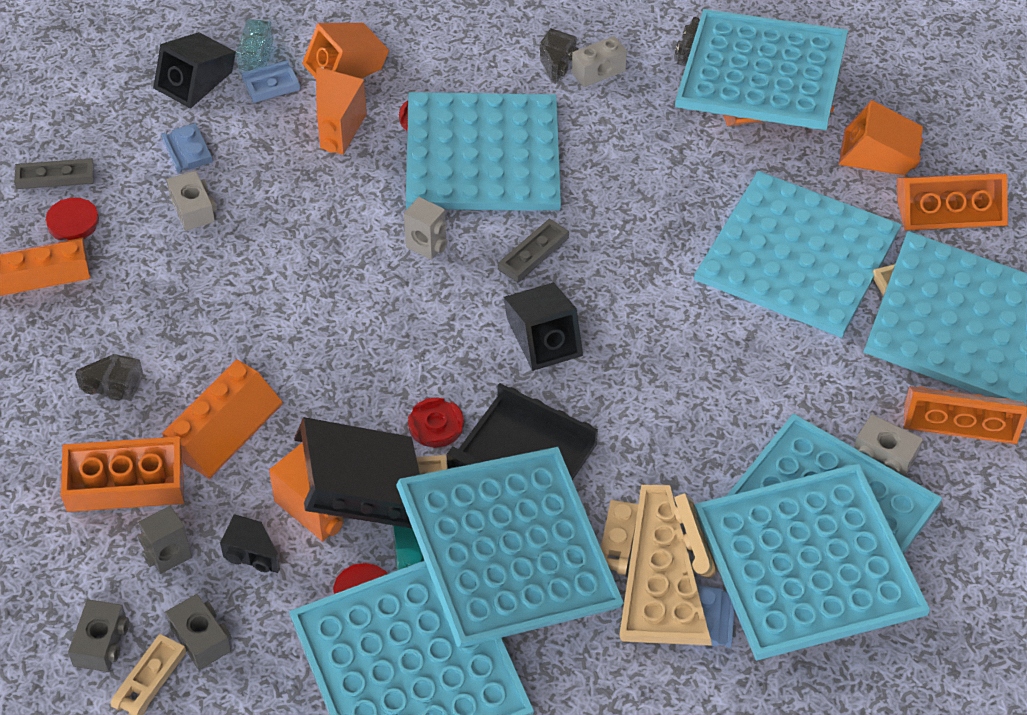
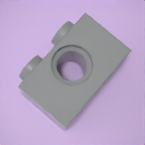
M613 36L572 52V74L583 87H587L625 72L627 50Z
M196 170L166 179L169 196L185 231L215 222L213 212L217 211L214 198L207 196L209 190L205 179L200 180Z
M418 197L404 212L406 248L432 260L438 253H442L448 243L446 239L447 222L445 209Z
M871 414L858 434L854 448L899 474L906 476L919 455L923 438Z

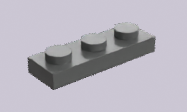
M93 158L15 164L14 184L16 190L94 184Z
M549 218L498 262V270L515 282H520L569 239V231Z

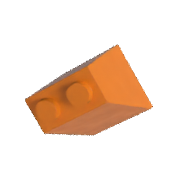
M317 23L302 64L315 79L318 67H324L327 70L362 79L382 69L389 49L364 23Z
M318 67L316 69V102L320 148L331 153L335 152L344 155L367 115L364 79Z
M871 100L844 129L839 165L905 176L911 169H915L921 160L919 153L923 143V126Z
M302 442L269 469L273 498L276 504L323 542L328 536H334L340 531L344 524L343 517L305 511L304 501L310 487Z

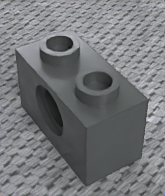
M171 505L138 522L141 530L138 539L144 549L142 554L149 567L155 565L158 572L162 574L192 558L185 526Z
M198 594L165 611L169 627L181 645L185 646L187 654L198 670L231 652L229 640L232 637L224 623L220 625L215 620L217 616L209 601L204 603ZM199 629H206L203 632H196Z
M90 599L86 600L68 650L73 667L109 672L112 662H116L119 657L120 645L118 643L121 635L125 636L129 627V618L125 615L123 605ZM105 634V636L102 638H96L99 635Z

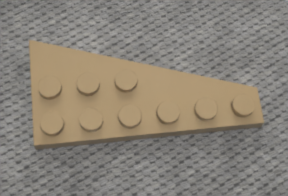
M641 485L619 636L622 642L712 646L683 532L674 513V507L676 506L670 485Z

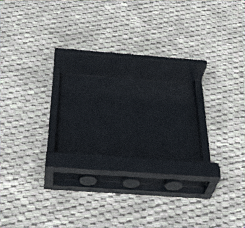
M499 383L496 399L459 449L452 446L446 454L447 469L558 447L573 480L597 446L598 429L587 422H581L569 416L564 411L545 405L539 399H533L520 393L513 387H507Z
M303 417L294 441L303 442L310 487L304 501L305 511L413 529L396 486L401 478L420 475L412 437Z

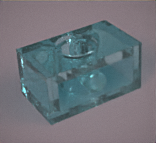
M247 19L236 51L239 73L266 66L273 45L271 21Z

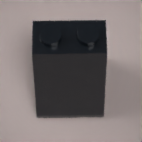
M200 32L162 43L159 49L153 89L188 108H192L232 73L236 51Z
M554 282L503 297L507 320L532 371L583 356L577 308Z

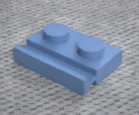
M288 60L242 73V80L245 82L246 89L253 103L300 90L299 81Z
M196 123L174 129L172 133L167 135L165 132L161 133L162 140L177 173L183 169L188 168L189 170L212 163V156Z
M697 586L712 646L723 645L731 648L734 607L728 592L722 591L721 588Z

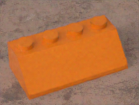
M980 173L897 177V203L904 230L1008 226L1007 174Z
M84 238L0 253V296L90 279Z
M236 359L162 432L163 437L180 436L183 463L211 479L281 407L283 402L258 371Z
M909 386L905 400L903 429L1017 444L1027 418V405L1023 401L1008 398L1001 399L979 394L972 395Z
M180 436L63 444L61 498L66 511L77 512L184 504V470Z

